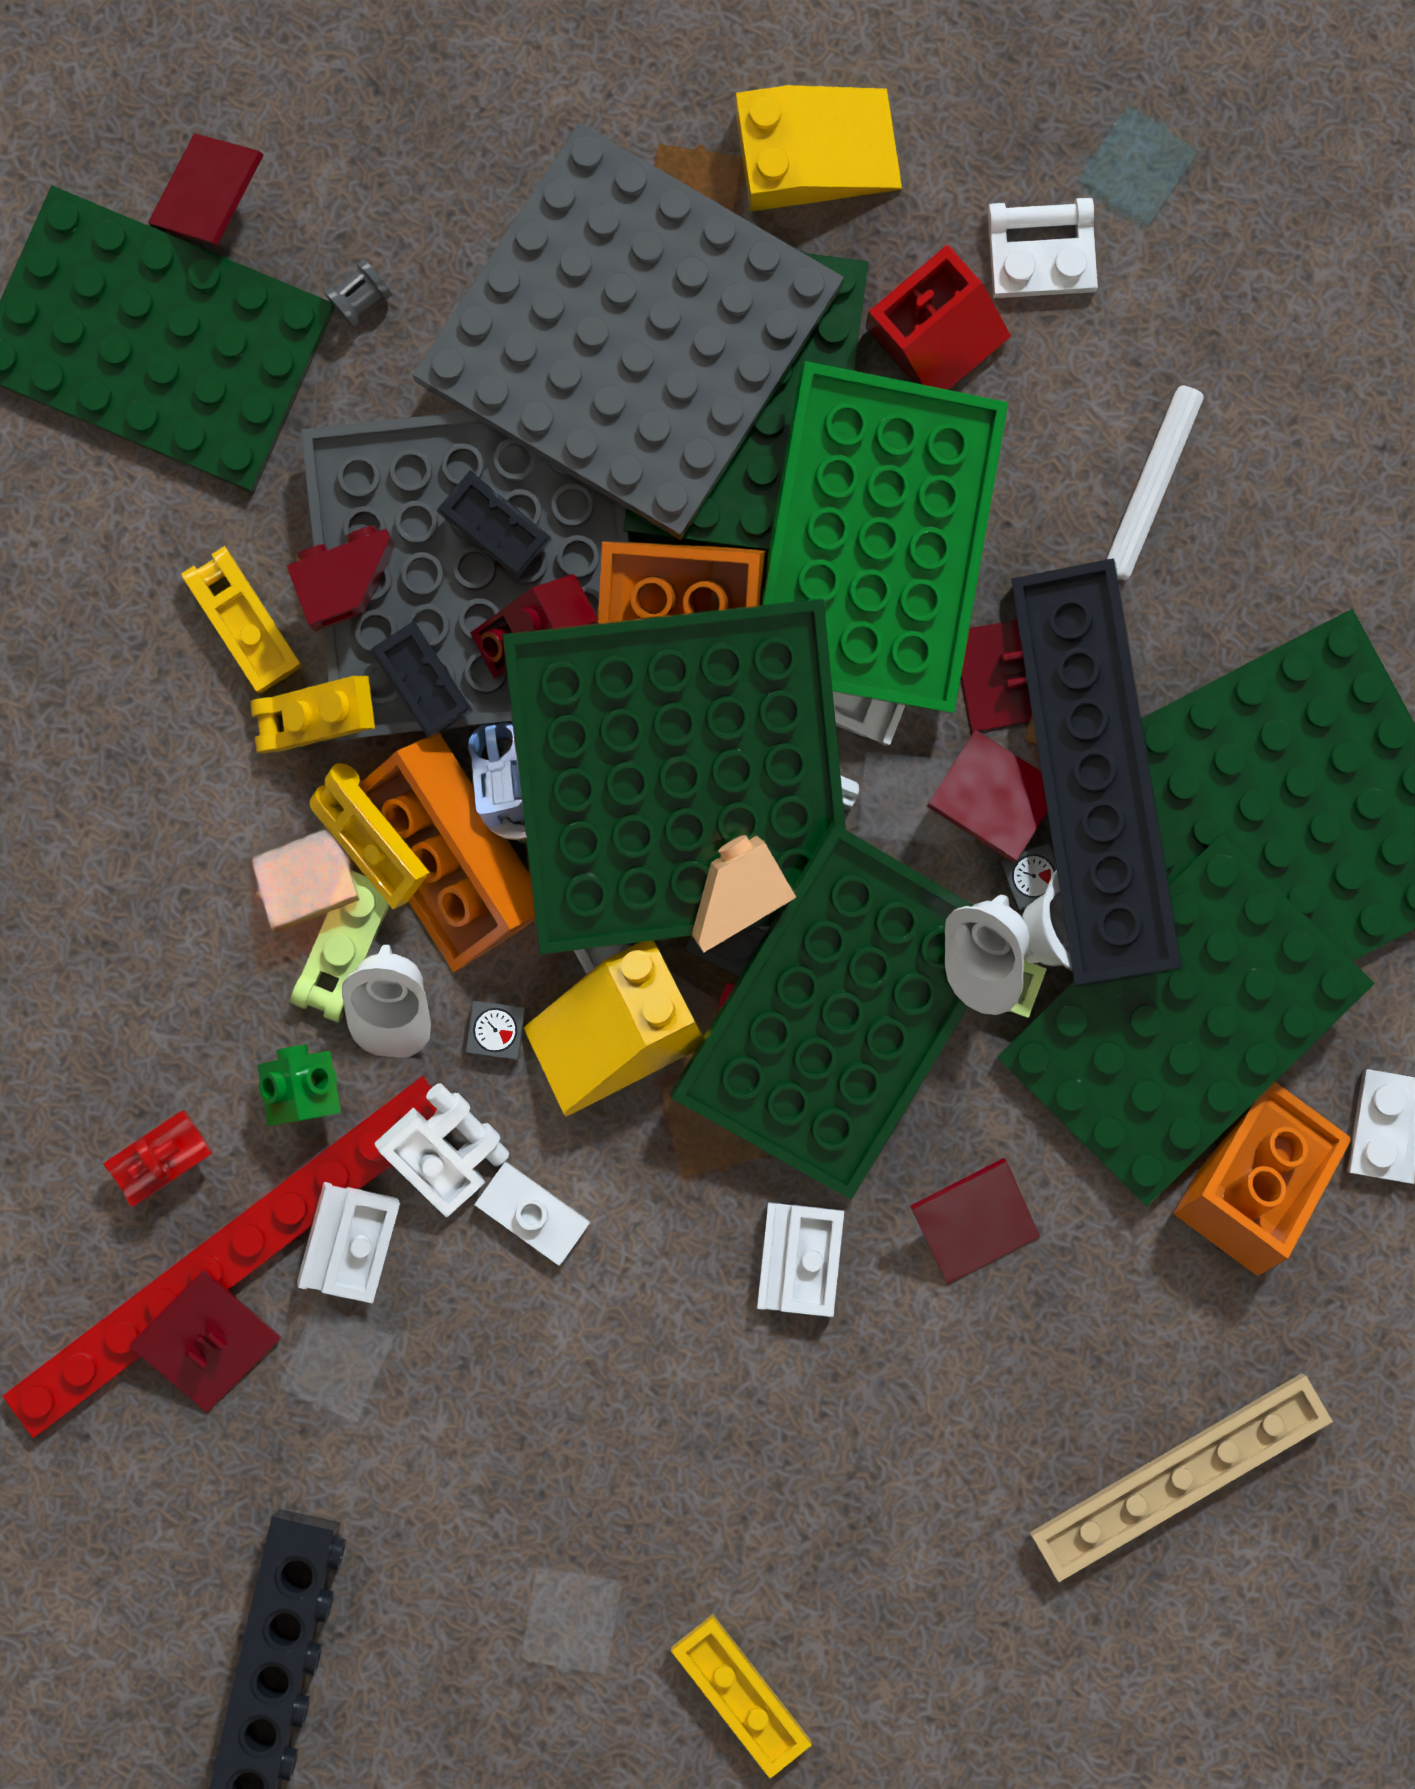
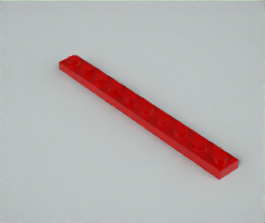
M421 1076L6 1392L2 1397L32 1438L37 1437L138 1360L141 1356L129 1347L130 1343L204 1269L226 1289L230 1290L312 1227L324 1182L341 1188L350 1187L361 1190L391 1167L392 1164L378 1151L374 1143L413 1107L427 1121L436 1113L437 1109L426 1098L432 1086L425 1076Z

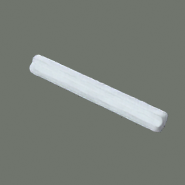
M1180 386L1174 394L1107 556V559H1115L1120 580H1127L1133 571L1204 399L1200 391L1191 387Z

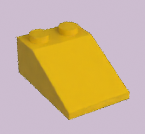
M785 85L736 93L735 113L750 212L902 190L887 89Z
M654 940L639 942L605 959L523 1027L565 1117L695 1052L699 1043L703 1040V1036Z

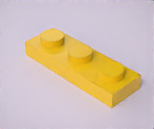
M713 1614L671 1647V1652L770 1779L812 1746L811 1739Z

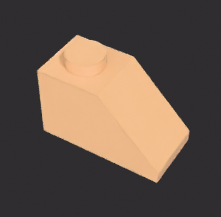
M746 835L733 839L719 849L718 852L721 857L711 862L692 932L694 940L703 952L713 948L796 898L767 845L758 836L750 840Z

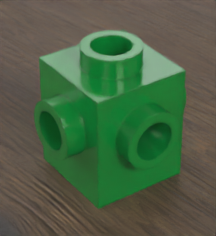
M307 1044L276 1050L278 1060L257 1064L260 1079L259 1093L264 1102L268 1127L341 1113L336 1087L337 1075L333 1068L330 1051L309 1054Z

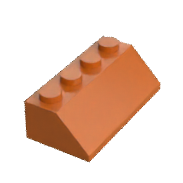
M440 733L431 739L425 738L397 750L358 785L430 872L408 902L453 973L521 931L535 920L530 874L510 842L495 834L489 827L484 825L476 811L474 786Z

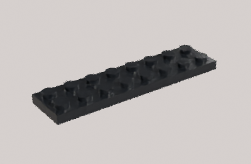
M1114 558L1011 578L1075 986L1078 988L1182 971L1183 965L1116 561Z

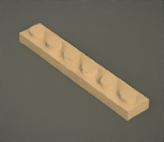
M1301 1373L1029 1533L1058 1582H1061L1333 1421L1307 1376Z

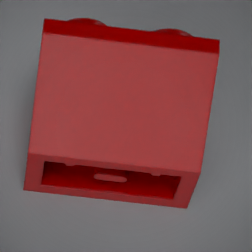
M948 244L870 309L865 327L913 383L946 390L953 388L1011 337L983 283Z

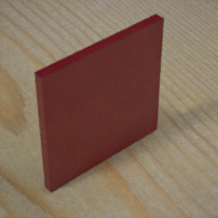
M194 133L148 223L156 228L217 246L264 154L259 150Z
M1018 620L969 628L961 677L972 732L975 729L982 731L1032 722L1033 715Z
M975 729L926 807L1015 864L1047 812L1042 772Z
M1005 1158L910 1205L947 1285L1040 1237Z
M204 1269L130 1343L129 1347L204 1411L208 1412L281 1339V1336Z

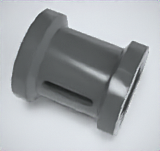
M363 258L357 263L358 270L335 289L328 287L323 291L326 298L334 303L335 309L352 328L359 324L358 317L379 299L388 300L392 296L390 289L381 277Z

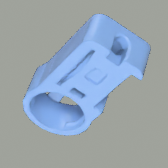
M508 722L481 725L473 732L468 746L472 757L476 811L487 827L501 825V818L510 817L512 822L522 821L523 813L513 726ZM497 739H512L513 744L510 750L503 757H500ZM486 746L489 760L481 758Z

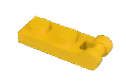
M223 546L212 553L214 559L198 569L193 565L181 573V575L258 694H262L302 668L303 665L242 573L226 546ZM225 576L231 586L214 596L209 586Z
M350 676L282 695L250 701L251 715L258 720L259 736L254 737L256 753L259 754L285 751L375 729L368 676ZM278 715H282L284 731L280 732Z
M335 764L325 777V785L317 788L309 802L310 807L390 907L395 909L404 905L430 872L358 786L360 782L358 773L347 764Z

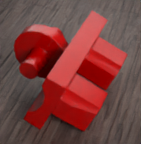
M182 1110L105 1161L103 1165L120 1186L130 1206L135 1207L214 1153L186 1110Z

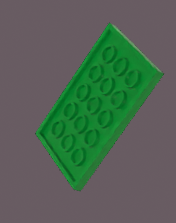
M804 361L801 364L760 605L818 598L824 599L833 692L949 714L955 713L1009 402Z

